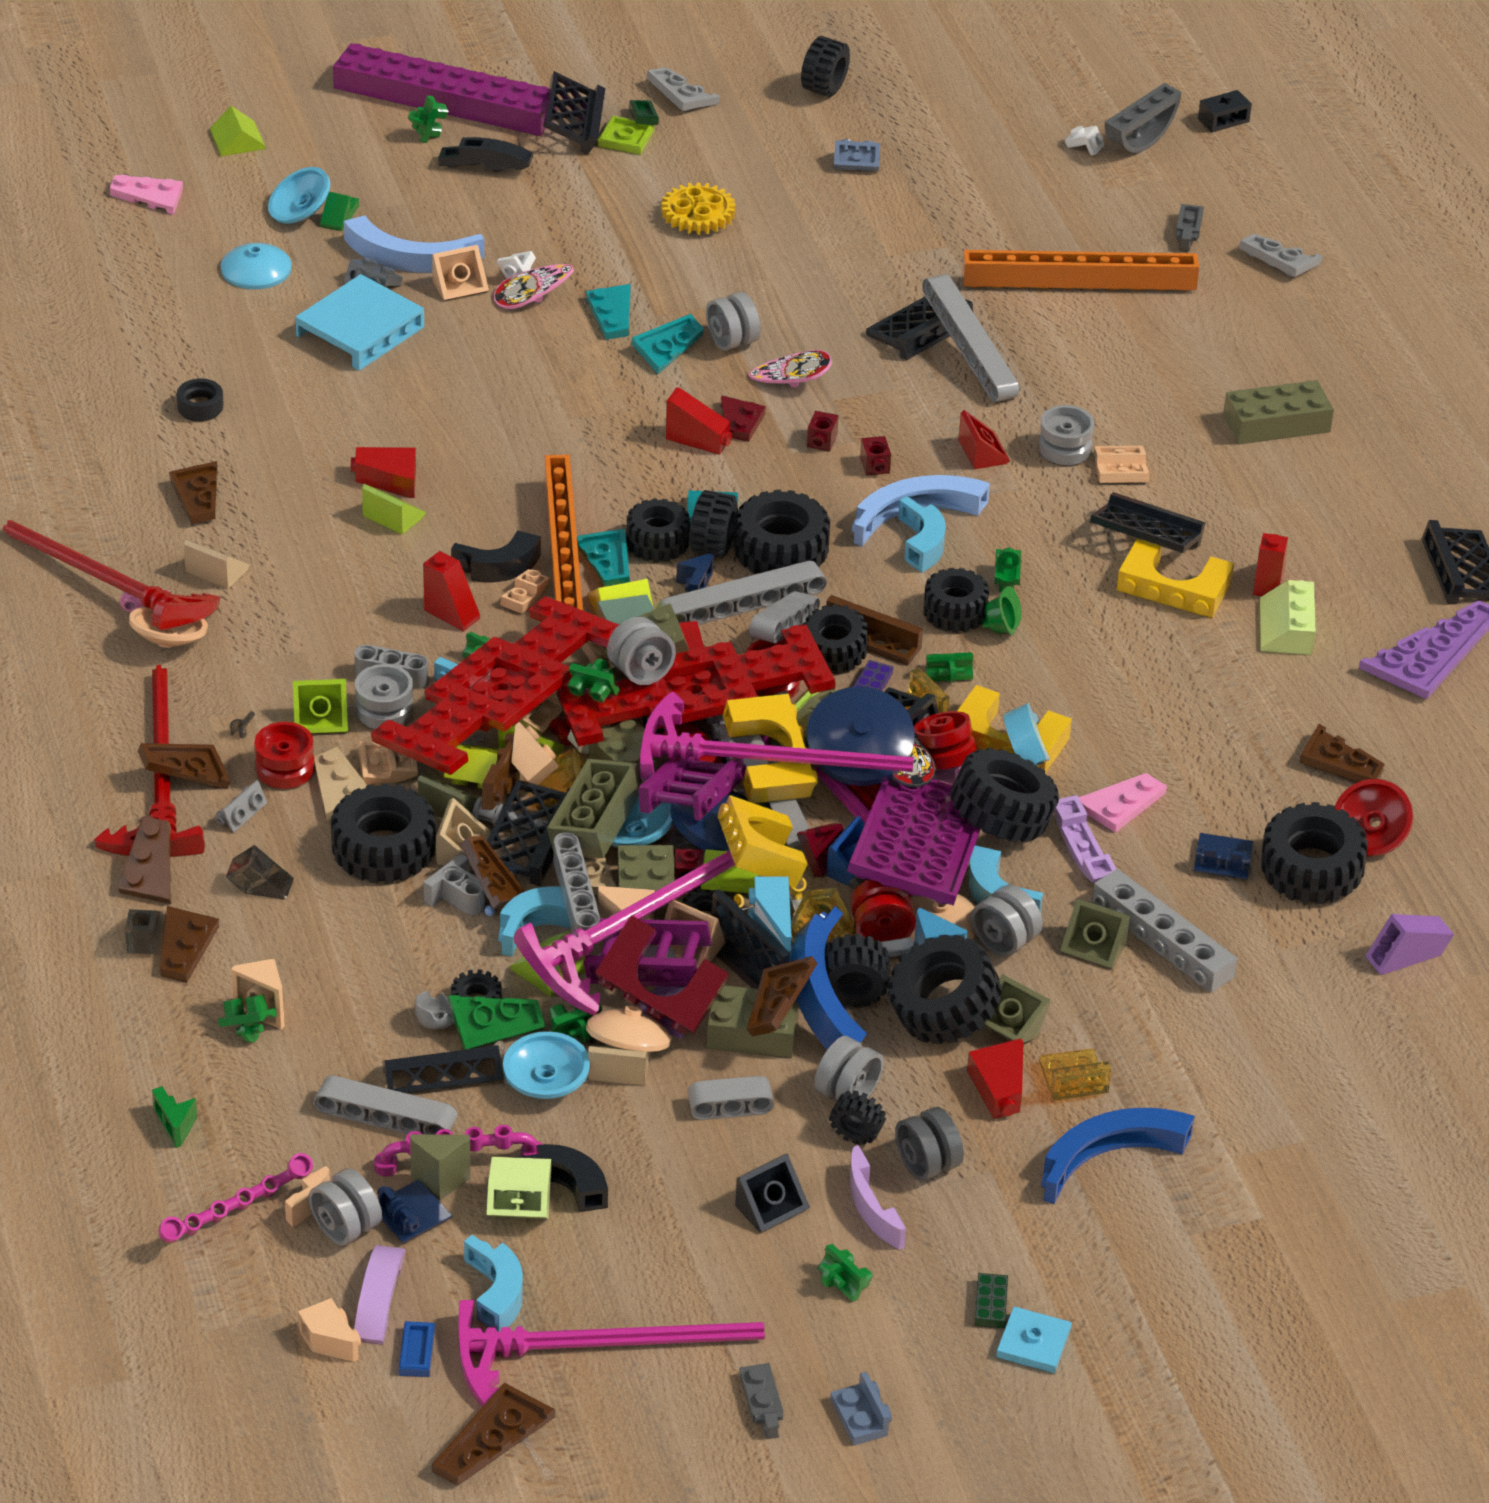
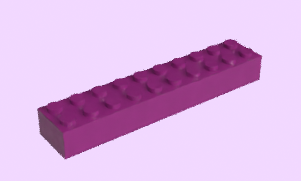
M350 43L333 65L334 89L416 108H423L426 97L433 96L437 103L446 105L448 109L447 115L541 136L546 130L543 127L549 88L546 86L510 80L484 72L467 70L463 67L449 66L441 62L436 63L422 58L406 56L401 53L384 51L380 48L366 47L357 43Z

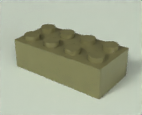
M1318 380L1226 392L1223 416L1238 445L1329 433L1331 432L1334 409Z
M587 759L547 827L553 852L554 838L558 834L565 832L577 836L583 856L593 858L605 857L639 797V786L642 784L637 763Z

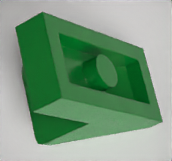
M329 192L320 227L343 231L344 221L351 219L359 207V198Z
M163 1086L152 1089L153 1110L176 1148L181 1147L197 1119L196 1099L192 1098L177 1104L172 1095L168 1096Z

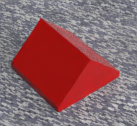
M963 410L960 413L958 440L973 469L1008 464L1010 459L995 432Z

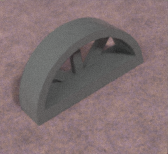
M1163 83L1105 121L1107 137L1113 143L1132 153L1147 150L1163 136L1172 123L1179 107L1181 92ZM1133 131L1132 135L1126 137L1127 134Z

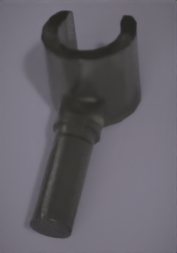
M250 711L243 720H233L230 723L231 735H234L239 730L240 738H245L247 736L246 727L254 718L255 713Z

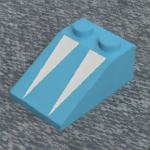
M755 877L754 888H749V905H753V908H748V915L787 949L791 955L789 877Z

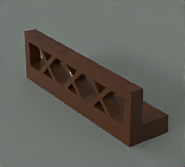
M833 595L827 599L826 605L828 607H832V604H838V607L846 605L849 606V610L855 609L858 611V615L864 617V622L867 623L868 651L908 666L921 650L923 628ZM881 640L886 642V644L877 645L872 641ZM905 649L909 652L907 655L896 652V650Z

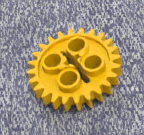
M697 182L696 186L688 183V187L679 185V190L672 188L671 192H666V197L662 198L661 213L662 218L666 219V224L671 223V228L679 226L680 232L687 229L688 234L692 231H696L697 235H700L701 231L709 234V230L718 232V227L725 229L726 224L731 225V220L735 219L736 204L735 199L731 198V193L725 194V189L718 190L717 185L711 188L709 183H706L705 186H701L700 182Z

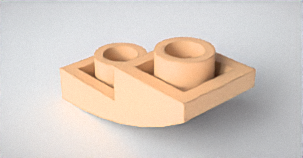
M526 570L515 578L514 588L501 596L500 605L521 614L524 613L543 593L550 582V577L542 575L537 570Z
M327 1166L310 1173L306 1178L302 1179V1191L293 1194L285 1200L286 1221L292 1227L298 1225L312 1214L308 1194L318 1184L330 1181V1170Z

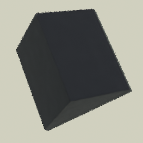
M788 1153L736 1178L735 1206L758 1232H763L810 1208Z

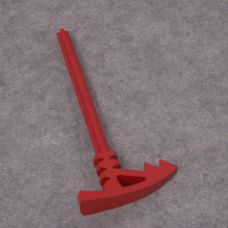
M8 520L7 525H3V530L6 531L5 534L140 599L144 607L151 608L153 611L152 626L160 630L199 621L214 613L219 607L220 596L202 593V595L191 593V596L171 594V592L162 590L159 586H147L17 522Z
M156 665V669H152L153 744H169L168 669L162 668L161 665ZM154 772V804L149 808L150 818L169 821L171 825L170 857L204 853L205 837L199 825L177 833L176 807L171 803L170 775ZM124 825L112 835L110 829L107 828L94 839L95 846L104 851L129 856L139 828L127 831V826Z

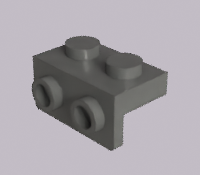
M364 257L363 260H350L344 282L348 283L362 274L387 288V286H400L403 277L395 274V269L388 266L380 267L376 265V260Z

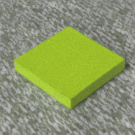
M612 116L598 139V147L641 155L655 131V125H636L632 119Z

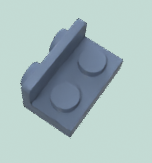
M848 139L835 140L834 169L879 171L880 143L873 141L854 142Z
M867 1372L860 1373L859 1384L831 1392L830 1401L853 1446L888 1436L889 1422L892 1421V1414L889 1406L882 1403L879 1387L875 1381H871Z

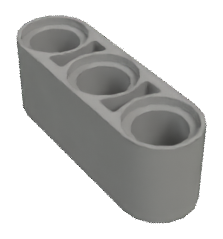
M361 645L354 651L356 676L367 667L377 664H391L403 668L410 674L413 681V689H422L428 684V660L423 655L372 645Z
M763 1076L699 1081L691 1084L687 1090L692 1116L698 1120L763 1115L774 1108L770 1081Z

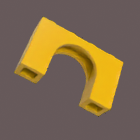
M1137 538L1119 569L1117 591L1213 618L1232 583L1234 563L1210 556L1203 571L1197 577L1189 580L1169 579L1156 571L1161 559L1162 546Z
M975 685L957 711L969 715L973 729L971 735L975 739L977 750L994 748L997 751L1002 749L1010 754L1015 753L1008 734L999 732L990 725L998 713L1000 693ZM1049 710L1037 725L1040 737L1050 758L1049 761L1037 766L1041 767L1045 774L1070 739L1072 718Z
M789 694L727 700L723 719L729 738L765 735L777 740L783 747L805 748L803 728L798 726L796 719L797 709L795 704L791 703ZM778 762L747 766L742 783L748 802L751 803L811 797L813 788L817 785V773L815 770H812L810 764Z
M729 795L726 804L723 803L719 808L718 819L736 867L763 877H789V886L796 888L808 864L802 851L784 846L793 829L789 816Z

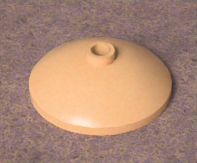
M146 607L133 610L129 616V624L136 633L163 648L182 646L195 642L207 633L208 628L206 620L201 619L186 625L160 630L152 626L153 611L151 608Z
M958 894L955 904L952 906L949 904H939L934 899L924 896H911L915 918L917 910L922 908L967 930V938L975 940L977 937L971 921L972 910L975 908V905L965 897ZM915 929L910 936V938H912L913 943L915 939Z
M636 1006L613 1008L597 1013L587 1021L586 1026L587 1032L595 1039L614 1047L632 1051L653 1052L664 1050L670 1046L672 1039L670 1032L661 1022L648 1013L642 1012V1009Z

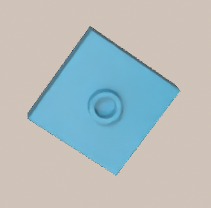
M1013 1307L997 1349L996 1357L1055 1373L1070 1334L1072 1322Z

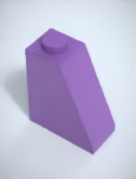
M1391 914L1365 957L1379 974H1387L1441 956L1454 934L1439 916Z

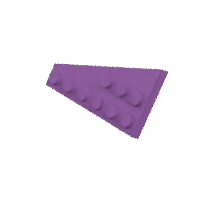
M1478 600L1457 611L1456 616L1448 620L1443 618L1437 621L1436 626L1430 629L1425 627L1398 641L1395 647L1389 650L1384 648L1378 651L1377 656L1371 659L1366 657L1360 660L1359 669L1428 699L1489 631V605Z

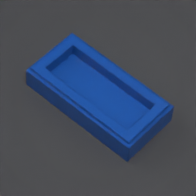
M404 1322L399 1376L430 1377L435 1323Z

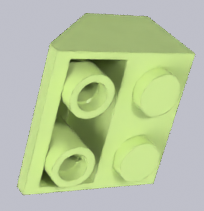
M492 1157L488 1182L487 1215L489 1217L549 1219L551 1159Z

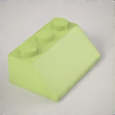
M1288 580L1260 597V651L1312 655L1316 632L1314 582Z

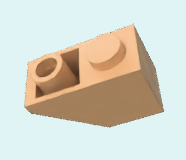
M518 722L515 725L511 762L529 783L539 785L559 767L553 760L557 755L547 744L542 747L537 740L540 736L530 725L525 728Z
M332 1298L298 1311L299 1331L312 1352L352 1362L359 1360L358 1347L361 1346L360 1336L355 1328H350L345 1311L342 1308L338 1309Z

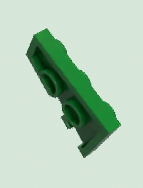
M449 995L447 997L463 1050L481 1047L546 1027L537 999H496L478 996L459 997V995Z

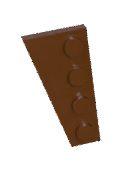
M504 1382L432 1463V1472L457 1486L554 1419L555 1409Z

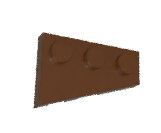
M217 461L169 471L170 481L191 524L216 519Z
M1318 724L1301 753L1299 762L1356 782L1367 779H1380L1385 765L1360 748L1353 749L1346 745L1345 739L1339 735L1333 737L1326 732V727Z
M513 734L506 735L504 739L505 748L499 749L496 765H491L482 783V809L493 810L510 794L517 780H520V771L516 770V767L511 762L514 742Z
M141 743L137 752L146 770L228 789L231 780L214 745Z
M143 816L118 885L119 893L172 904L170 870L171 825L169 821Z
M482 835L467 837L461 843L493 909L504 908L510 900L525 892Z
M167 906L160 965L161 977L185 983L188 982L219 928L218 918Z
M813 956L763 970L747 1030L752 1037L777 1031L818 964Z

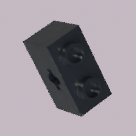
M1238 90L1200 100L1198 120L1211 132L1250 122L1252 103Z

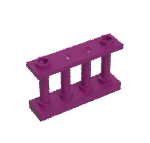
M679 755L675 759H669L639 786L640 812L651 813L662 802L694 807L695 820L700 821L743 780L747 768L744 764V758H732L727 764L700 760L694 761L692 756L688 760H681Z
M600 918V922L607 918ZM640 919L656 929L657 934L650 945H658L654 957H642L640 960L638 979L641 985L686 987L697 971L696 960L693 959L697 946H711L712 944L708 921ZM621 930L602 940L604 945L600 956L587 955L583 963L586 977L591 979L590 984H599L598 981L600 979L596 976L595 972ZM670 945L685 946L682 958H666Z

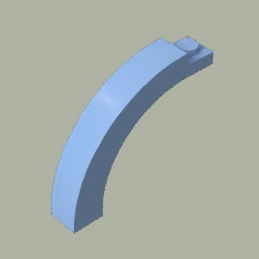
M366 216L344 221V240L353 250L363 257L376 260L377 264L396 270L432 273V254L478 245L481 259L485 258L484 238L481 234L447 242H414L397 238L381 231Z
M929 475L900 480L882 487L870 494L857 506L856 519L852 526L854 544L863 547L878 527L891 518L898 516L899 501L906 496L924 508L932 504L937 509L957 510L978 516L988 504L990 483L961 476Z

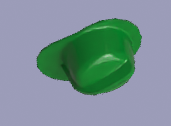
M1006 586L998 597L985 605V617L982 623L984 628H991L996 634L1009 633L1014 635L1015 630L1020 624L1022 611L1018 595L1012 587Z

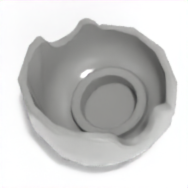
M424 991L416 996L415 1014L423 1027L431 1030L448 1028L455 1023L448 999L444 993H441L437 998L431 997L428 991Z

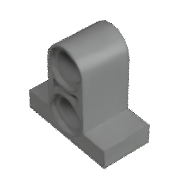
M461 853L424 881V902L434 906L444 899L466 914L477 915L485 910L486 894L478 878L470 873L467 856Z

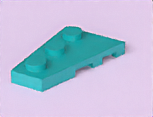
M631 284L586 291V301L605 340L629 336Z
M688 314L632 337L631 345L654 371L659 374L703 336L704 328L692 314Z
M625 528L577 536L578 547L605 587L631 582Z

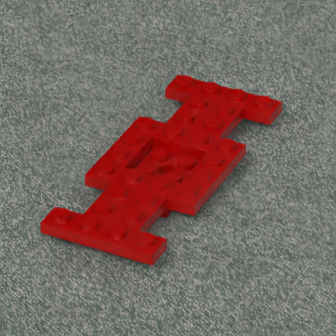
M545 596L529 608L530 618L541 623L514 644L495 636L424 691L426 700L436 703V706L409 727L388 719L370 733L372 742L452 775L469 761L467 752L456 748V746L478 729L487 732L493 727L503 732L507 731L571 679L570 666L561 662L588 641L607 648L609 638L619 624Z
M805 624L781 630L784 645H774L771 648L758 651L751 650L737 655L730 641L676 653L672 667L659 681L649 685H638L629 679L620 680L614 683L620 689L616 696L609 694L603 703L591 698L589 694L590 689H586L582 696L573 695L568 688L569 681L556 690L555 693L578 747L604 741L601 729L603 725L647 716L649 719L656 706L671 692H674L684 701V711L680 712L682 713V723L721 715L724 713L727 700L758 697L755 692L757 690L803 680L810 694L835 689L836 684L834 676Z

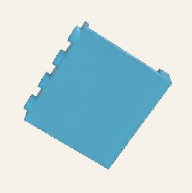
M360 274L295 317L296 336L300 337L308 331L351 354L352 367L360 371L424 328V308Z

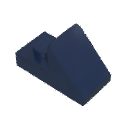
M708 553L677 564L676 581L679 584L685 585V592L707 587L713 575L714 554Z

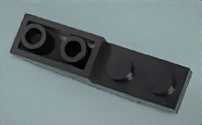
M462 137L459 146L442 147L438 156L439 166L456 167L461 164L478 165L484 163L485 171L493 170L495 172L513 168L522 170L530 166L533 152L502 140Z

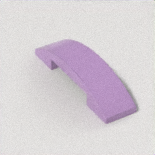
M1078 795L1059 799L1054 814L1064 842L1081 872L1091 882L1095 883L1116 870V867L1109 854H1103L1086 822L1088 814Z
M859 1145L854 1146L851 1156L850 1189L855 1206L863 1220L876 1235L898 1250L903 1249L906 1228L894 1207L882 1210L869 1187L870 1164Z
M376 1245L373 1249L361 1289L354 1326L361 1342L382 1345L384 1343L389 1322L388 1313L397 1276L401 1273L405 1257V1249Z

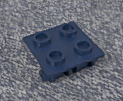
M1200 833L1194 871L1248 880L1254 841Z
M419 1179L395 1192L391 1187L381 1186L377 1190L378 1201L382 1210V1221L402 1243L452 1218V1214Z

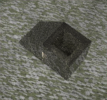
M255 845L232 859L226 878L245 894L278 899L288 897L294 880L287 871Z
M129 909L125 926L127 953H156L163 911Z

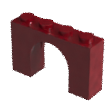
M631 915L595 972L596 976L600 979L598 983L610 991H613L614 988L624 993L622 998L634 1006H637L638 1003L648 1008L646 1012L657 1020L661 1021L663 1017L673 1023L671 1028L680 1034L686 1035L689 1032L694 1035L730 978L729 973L704 959L689 984L681 992L672 996H658L650 993L641 985L638 979V966L657 933L655 928Z

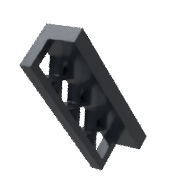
M499 1045L382 1061L387 1089L402 1093L503 1080ZM494 1058L496 1075L484 1076L475 1069L481 1060ZM470 1061H476L473 1066L467 1063ZM455 1063H462L470 1069L465 1077L459 1080L454 1079L446 1072ZM447 1065V1067L444 1070L441 1069L439 1066ZM425 1067H434L441 1073L434 1083L427 1084L418 1077ZM418 1068H419V1070L416 1072V1074H414L412 1071H410V1069H418ZM404 1070L413 1077L406 1087L394 1088L392 1072ZM472 1072L479 1076L474 1078H468ZM443 1076L447 1077V1078L450 1080V1081L440 1082V1080L443 1078ZM415 1079L422 1084L411 1086Z

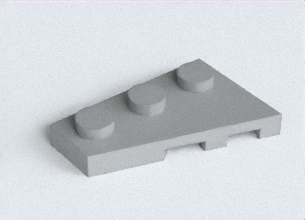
M667 67L647 71L646 78L682 111L719 104V95L715 93L709 95L704 92V87L688 84L686 82L687 78Z
M1252 234L1242 239L1239 245V249L1247 252L1249 256L1257 257L1267 265L1276 267L1292 277H1296L1320 265L1323 258L1322 255L1316 253L1313 257L1302 254L1303 249L1297 247L1293 249L1281 247L1282 244L1280 242L1257 234Z

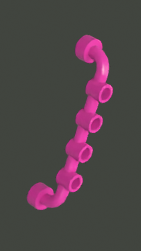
M508 1125L497 1126L494 1134L483 1135L482 1130L478 1127H470L465 1131V1135H470L471 1152H477L484 1146H496L498 1149L505 1150L510 1148L512 1144H523L521 1146V1156L536 1154V1145L542 1144L530 1134L512 1132L511 1127ZM441 1129L436 1135H453V1133L448 1129ZM417 1131L410 1132L406 1136V1141L393 1142L387 1145L374 1158L375 1172L383 1177L394 1175L398 1170V1158L395 1154L407 1152L411 1156L410 1134L422 1133Z
M297 1153L289 1160L287 1170L276 1176H265L256 1186L249 1189L241 1188L233 1197L225 1201L217 1200L207 1210L199 1214H188L183 1221L173 1216L165 1218L158 1228L159 1237L164 1242L174 1243L183 1234L194 1235L202 1225L210 1221H222L228 1212L236 1208L239 1210L246 1209L254 1199L260 1196H272L280 1186L293 1179L307 1177L313 1169L312 1159L307 1154ZM265 1183L271 1184L272 1189H268ZM239 1196L246 1197L247 1202L241 1201ZM214 1208H218L221 1211V1215L216 1214ZM188 1221L194 1222L196 1227H190Z

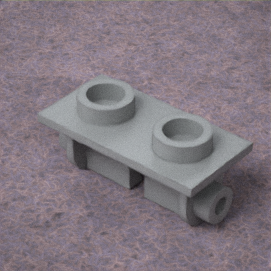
M256 780L249 787L243 788L242 793L224 809L217 811L215 820L219 825H229L231 832L234 833L268 803L259 781Z

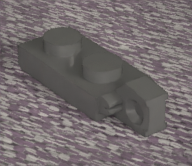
M1181 204L1176 229V239H1182L1180 250L1190 251L1191 241L1199 239L1204 211L1203 206Z
M770 1363L740 1367L739 1377L752 1423H762L766 1439L779 1438L778 1421L783 1420V1408Z

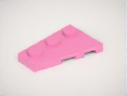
M115 175L110 186V196L132 203L139 201L148 203V207L155 210L161 207L166 209V213L174 215L183 191V181L132 177L128 175Z
M1144 773L1081 796L1079 799L1089 817L1116 833L1165 795L1167 785Z

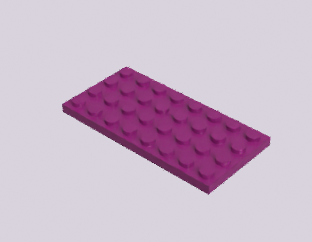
M893 779L882 782L847 872L861 879H871L880 882L886 887H896L905 890L914 896L934 899L939 904L954 906L981 829L970 825L967 819H963L959 815V810L954 808L950 793L952 785L932 779L927 785L921 787H907Z

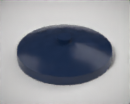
M849 687L831 693L818 703L808 721L806 740L809 749L911 757L915 732L909 713L894 697L874 688ZM816 764L819 769L834 780L854 786L879 784L891 779L900 772Z
M732 790L700 821L695 820L694 807L671 804L670 814L679 832L698 848L704 851L705 849L729 851V846L718 819L719 808L723 803L726 804L729 795L748 801V799L741 793Z

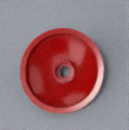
M1367 779L1357 782L1347 788L1335 804V809L1339 811L1343 809L1348 812L1349 817H1354L1364 829L1368 841V857L1381 856L1398 848L1408 837L1413 825V808L1408 796L1399 786L1387 780ZM1380 821L1378 827H1372V823Z

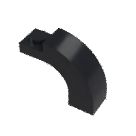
M517 530L507 545L492 550L478 549L454 543L451 548V557L460 561L464 572L471 573L472 581L487 583L503 582L514 579L535 566L541 556V536Z
M541 1144L536 1145V1154L512 1157L551 1159L550 1182L561 1184L573 1193L579 1212L608 1208V1186L605 1176L598 1164L586 1154L567 1146Z

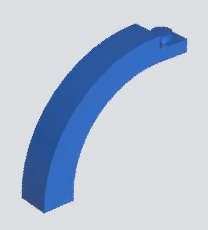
M834 907L828 914L824 911L819 915L815 913L800 928L792 944L790 962L813 956L818 963L796 1000L809 1027L827 1050L838 1038L844 1035L860 1043L867 1035L841 1005L830 984L826 971V941L830 931L843 915L837 907Z
M1129 1108L1106 1112L1079 1123L1061 1136L1045 1157L1041 1187L1045 1188L1043 1201L1055 1204L1068 1178L1078 1167L1089 1159L1111 1150L1129 1147H1149L1183 1155L1192 1137L1195 1116L1160 1108Z

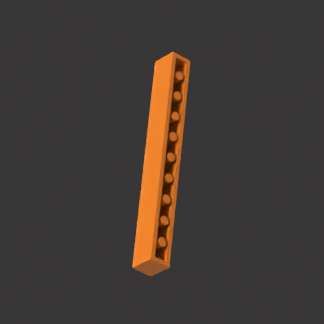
M964 250L962 267L963 286L973 288L1032 287L1042 289L1097 288L1187 291L1197 290L1199 275L1197 253Z
M570 454L545 455V488L554 599L583 610Z

